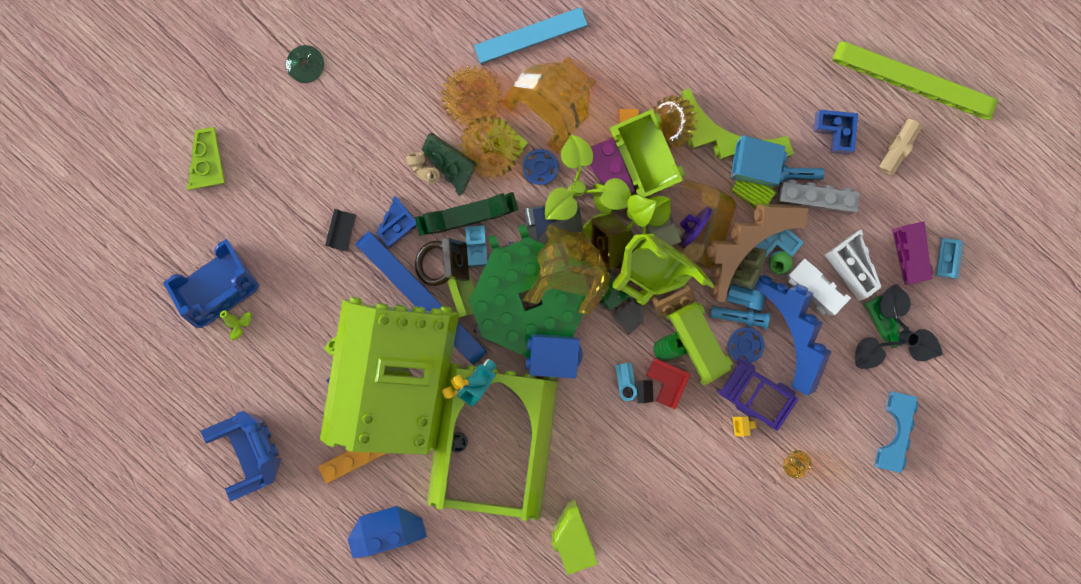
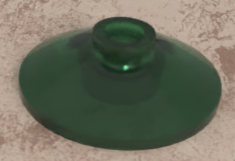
M302 45L289 53L286 68L294 80L300 83H310L321 76L324 70V59L316 48ZM302 60H307L305 66L301 65Z

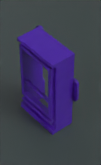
M741 357L737 358L735 362L738 364L722 390L718 388L716 392L734 403L736 408L749 417L754 416L778 431L798 401L795 391L783 383L775 384L756 372L753 364ZM754 376L761 380V383L757 385V389L745 405L738 401V399ZM764 383L789 398L774 422L749 408L759 390L763 388Z

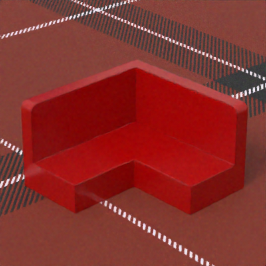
M653 358L646 376L663 383L656 401L676 409L691 374Z

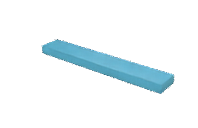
M580 7L476 44L474 48L480 64L587 27V22Z

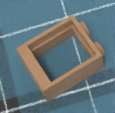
M688 283L682 287L683 290L661 301H658L655 295L650 298L660 318L670 315L674 311L695 301Z

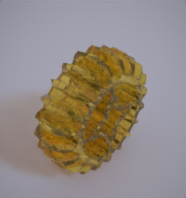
M674 95L664 97L663 101H657L658 106L653 107L654 113H659L662 120L659 126L668 147H681L684 143H688L689 138L694 137L692 131L697 130L694 127V123L698 122L694 119L697 113L692 112L694 106L690 105V101L685 100V98Z

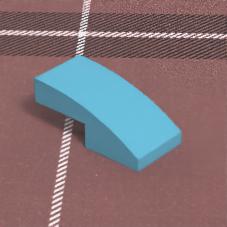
M485 226L465 227L469 268L486 266L488 261Z

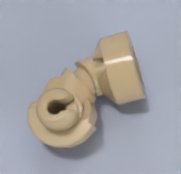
M423 152L410 153L405 156L406 163L411 166L413 172L416 171L415 174L420 179L426 181L427 184H434L439 180L440 173L434 166L425 167L422 165L425 162V154Z

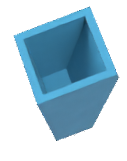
M742 135L736 141L730 179L774 187L778 186L779 182L782 183L784 178V171L781 170L782 164H785L787 159L785 146Z

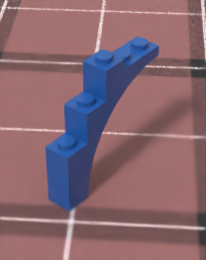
M761 275L754 288L767 296L779 309L790 328L794 340L796 370L791 387L809 396L816 391L832 352L825 345L815 343L823 322L817 320V317L812 314H806L814 293L808 291V288L803 285L789 288L785 284L773 282L766 275Z

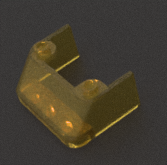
M686 179L682 186L702 192V202L714 209L703 245L695 242L690 243L685 247L683 254L698 267L712 269L715 263L708 260L707 248L710 245V240L726 241L735 212L736 201L733 197L714 187Z

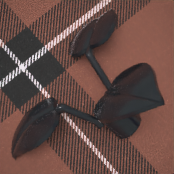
M898 284L892 285L884 292L880 300V311L885 318L894 317L897 323L904 329L899 334V341L879 344L878 340L872 337L862 339L858 343L855 352V365L858 368L869 369L880 365L886 357V352L882 349L883 346H902L903 344L909 346L911 357L917 361H927L943 355L941 346L932 332L926 329H919L916 332L911 331L898 318V316L906 315L911 306L908 294Z

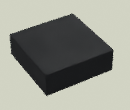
M653 380L637 381V403L653 402Z

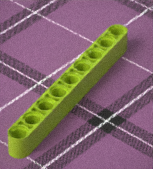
M840 41L832 59L833 62L982 119L991 120L998 104L996 98L847 42Z

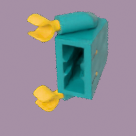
M487 359L483 365L479 364L471 375L466 377V380H463L461 375L453 377L451 383L457 391H453L451 386L443 389L444 398L450 399L457 396L473 407L481 399L496 375L493 371L497 365Z

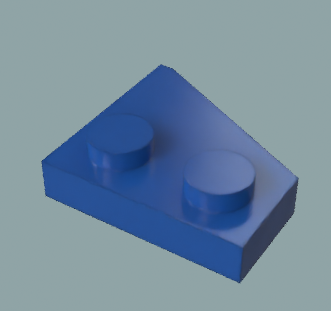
M396 196L393 197V203L376 232L388 248H391L417 227L415 219Z

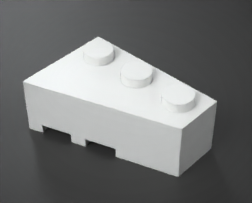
M862 230L851 234L825 254V257L858 301L868 298L881 288L874 264L871 263L868 255V247L865 246L862 237Z
M802 259L786 275L789 279L787 282L792 287L803 285L808 288V291L814 293L811 301L816 305L815 309L823 316L825 314L827 316L836 315L851 299L847 294L843 296L836 289L837 285L833 282L830 283L823 277V273L806 259Z

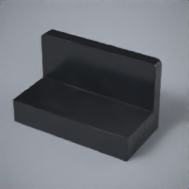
M334 209L325 246L347 252L356 214Z

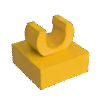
M748 416L732 417L735 436H750V429L757 428L756 421H749Z

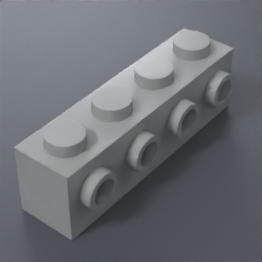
M786 180V182L779 185L777 204L801 205L806 208L854 214L858 211L860 193L854 192V189L843 188L842 191L835 190V186L824 185V188L816 187L817 184L809 182L801 185L797 184L798 181Z

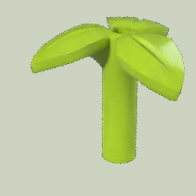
M226 311L220 313V317L229 328L234 327L230 332L231 341L238 339L243 334L241 326L248 327L252 318L251 312L243 314L240 320H238L236 315L229 314Z

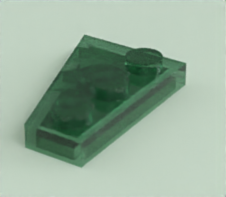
M434 133L428 134L421 150L432 164L442 171L448 183L451 182L456 188L455 192L459 196L463 195L478 163Z

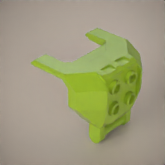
M654 234L635 235L625 247L621 273L613 282V288L618 291L622 290L637 299V302L641 305H645L653 295L663 294L685 286L691 277H694L703 286L708 285L714 288V285L700 267ZM631 280L644 289L639 292L627 285V283Z

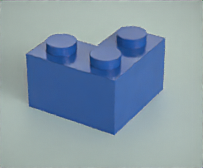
M819 110L815 113L814 132L832 134L831 153L850 155L855 152L858 113Z

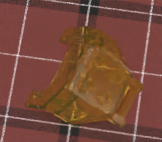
M569 56L562 62L531 65L520 75L502 101V104L511 113L519 102H524L554 130V135L547 145L557 154L569 136L589 117L590 89L597 82L578 68Z
M550 224L546 230L549 241L537 255L541 267L539 277L523 300L538 304L545 292L551 288L586 296L577 313L590 316L608 290L611 279L600 251L587 240L585 233L567 231Z

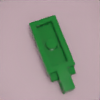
M882 295L863 304L885 342L899 341L900 326L894 317L885 318L880 311ZM893 345L891 348H896L900 345Z

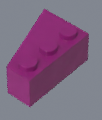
M614 138L591 146L593 161L587 167L599 179L601 184L604 185L608 180L617 178L624 181L629 187L631 194H634V187Z
M925 221L892 229L904 285L932 280L933 268L930 264Z

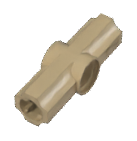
M910 118L906 120L899 134L889 144L888 152L878 166L882 172L891 176L894 175L902 160L912 150L913 142L923 127L919 122Z

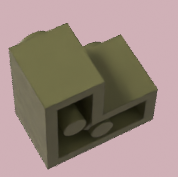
M671 213L667 222L662 226L653 227L649 224L646 225L648 234H654L672 247L682 242L681 238L683 235L680 228L671 224L673 222Z

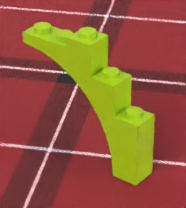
M690 88L683 90L681 97H679L682 108H686L688 115H685L688 125H692V128L686 131L687 135L684 136L687 146H691L692 150L714 143L715 146H712L715 157H719V160L734 156L736 141L741 136L730 133L715 124L697 104ZM788 136L763 140L785 146L787 158L794 154Z

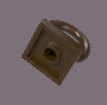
M451 238L426 243L421 247L415 259V270L419 279L429 286L442 285L449 279L459 281L470 280L467 244ZM439 248L443 250L444 275L433 279L425 274L423 259L428 251Z

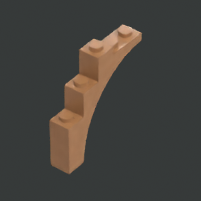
M757 204V209L754 212L755 223H733V228L730 232L732 241L710 240L707 256L708 260L715 263L712 267L714 288L710 287L711 297L718 302H726L731 279L744 257L760 242L778 232L794 228H806L808 208L801 205Z

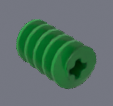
M677 332L660 338L653 346L655 356L661 361H669L687 353Z

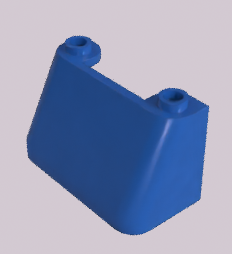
M227 239L218 243L215 247L214 253L217 257L187 278L181 274H175L163 282L181 317L196 328H203L220 317L222 311H229L255 293L259 288L257 280Z

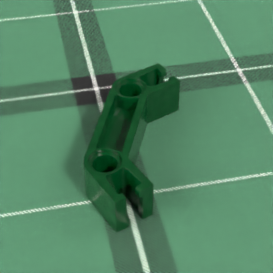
M514 192L505 195L502 193L477 202L441 211L427 212L423 216L415 217L419 236L499 218L518 211Z

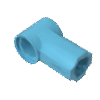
M632 363L615 365L619 395L624 401H632L637 395ZM630 387L633 390L631 398L623 396L624 388Z

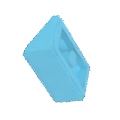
M941 238L936 276L959 279L964 246L963 241Z

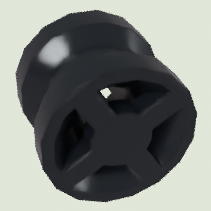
M454 433L455 439L453 440L452 451L459 453L466 449L468 439L463 433Z

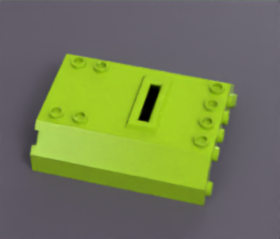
M350 297V300L342 299L320 440L328 446L346 447L345 450L351 452L426 455L429 453V450H436L445 399L442 390L447 388L459 313L453 311V308L449 306H441V309L431 308V311H426L425 308L413 306V309H407V306L398 304L395 307H388V304L376 303V306L368 305L362 302L361 298ZM385 366L424 369L423 377L384 375Z

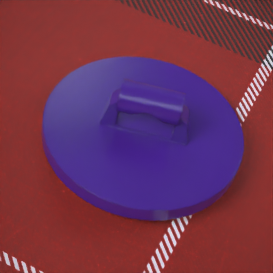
M705 207L696 217L688 214L680 222V226L685 230L681 238L682 242L679 243L680 247H687L699 235L710 218L711 208Z

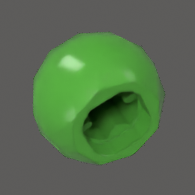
M776 251L770 256L769 267L775 274L783 275L792 269L793 259L786 251Z

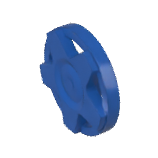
M533 150L523 160V174L533 184H548L557 174V160L547 150ZM544 153L549 155L551 159H546ZM535 154L533 160L528 159L531 155ZM555 167V171L552 175L550 169ZM525 168L531 171L529 176L527 175ZM543 178L545 181L538 182L537 180Z
M752 328L737 329L728 340V351L735 360L745 356L746 361L752 363L760 358L764 350L762 336ZM744 331L742 336L736 335L737 333ZM753 333L757 335L759 340L753 339ZM731 343H733V344L735 345V348H734L733 351H732V348H731ZM760 349L759 353L755 357L754 351Z

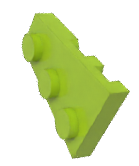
M209 127L195 130L192 162L189 168V183H187L186 190L226 184L216 128Z

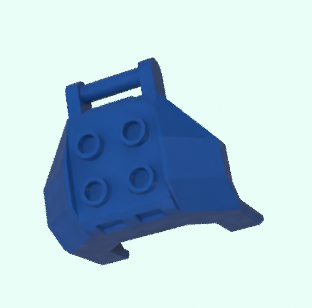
M245 411L236 413L232 418L201 430L206 444L228 436L245 474L243 481L225 488L230 502L274 483L281 463V458H276L279 453L275 443L270 444L268 438H271L267 425L263 427L265 420Z

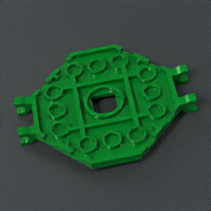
M523 224L518 226L522 239L520 241L500 247L496 235L488 237L492 252L469 298V302L483 338L529 358L530 350H527L528 338L531 339V334L573 337L592 296L580 261L530 238L526 225ZM537 287L542 305L524 310L518 293Z

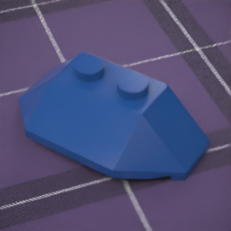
M394 506L360 516L348 538L352 558H358L402 547L426 538L427 535L421 517L399 506Z

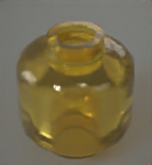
M794 450L785 458L783 469L791 478L800 479L810 470L812 462L808 454L800 450Z

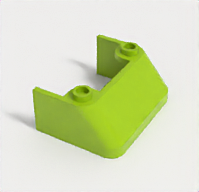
M694 301L670 315H666L665 318L666 320H671L701 377L698 380L699 383L707 385L731 371L730 366L733 364L729 356L724 355L703 315L705 314L701 303L697 304Z
M576 499L570 500L553 526V532H551L553 549L555 552L559 551L567 575L598 564Z

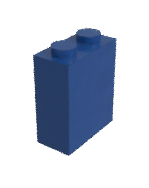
M531 334V339L528 338L527 350H530V357L526 358L525 369L528 370L529 375L576 379L580 339L571 336Z

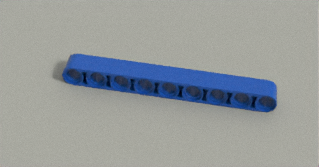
M370 231L355 243L415 306L423 307L426 311H431V308L441 309L442 305ZM458 322L454 346L472 365H475L487 351Z

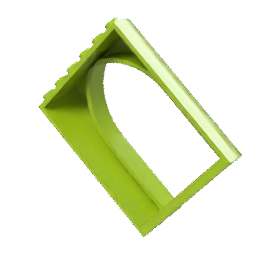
M451 363L447 388L451 386L453 391H457L451 383L453 377L461 375L463 380H466V377H469L477 366L467 365L465 369L460 368V364ZM494 369L493 373L496 376L491 384L501 382L511 388L524 403L531 421L532 441L523 508L446 498L455 426L458 416L465 405V402L457 396L444 399L437 446L433 453L427 504L429 506H436V509L441 510L445 507L519 517L523 521H528V519L538 520L541 518L559 381H556L555 377L544 376V379L536 378V376L529 375V373H525L524 376H518L516 371L506 370L505 374L498 373V369Z

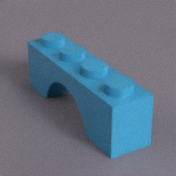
M889 392L886 411L894 417L897 424V433L891 443L878 447L874 467L902 473V469H905L907 462L905 454L906 450H909L911 442L909 434L914 428L913 415L918 409L917 397Z

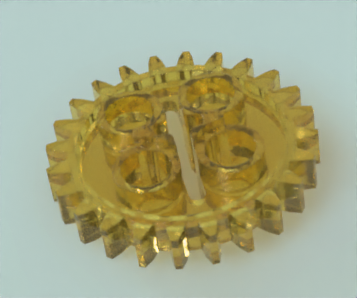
M467 65L466 71L459 67L460 73L458 74L452 71L454 77L447 76L449 84L443 83L447 90H441V94L446 95V97L441 98V101L447 102L443 109H450L446 113L447 116L453 114V122L459 119V125H462L465 121L467 127L470 126V123L477 127V122L479 121L484 125V119L491 122L490 115L497 116L494 109L500 110L501 107L497 103L503 101L502 98L498 97L503 94L502 91L497 90L501 87V84H494L497 77L490 78L491 71L485 74L484 67L478 71L477 65L474 66L473 70H470L469 65ZM477 82L485 83V87L482 90L476 89L475 85ZM459 84L466 85V90L458 92L456 87ZM471 92L475 95L474 100H470L468 97ZM484 93H488V94H489L488 96H477V95H482V94H484ZM457 96H459V97H464V98H461V99H459V100H456V99H455V97H457ZM481 100H485L488 103L484 109H480L477 106ZM461 103H467L469 105L466 111H460L458 109Z
M486 116L481 117V120L477 118L474 120V123L468 124L469 128L463 130L466 135L460 136L464 140V142L459 144V146L464 147L460 154L466 155L462 160H468L467 168L473 166L472 172L479 171L480 177L485 173L486 178H490L492 175L494 178H497L499 174L503 176L506 172L512 170L511 166L513 167L517 164L514 160L520 157L515 154L521 150L516 147L520 141L514 139L518 134L511 133L513 126L507 128V121L501 124L500 117L495 121L493 116L488 117V120ZM481 131L486 133V139L481 136ZM498 138L504 140V146L499 144ZM476 149L481 151V157L476 154ZM493 155L498 157L499 163L494 162Z

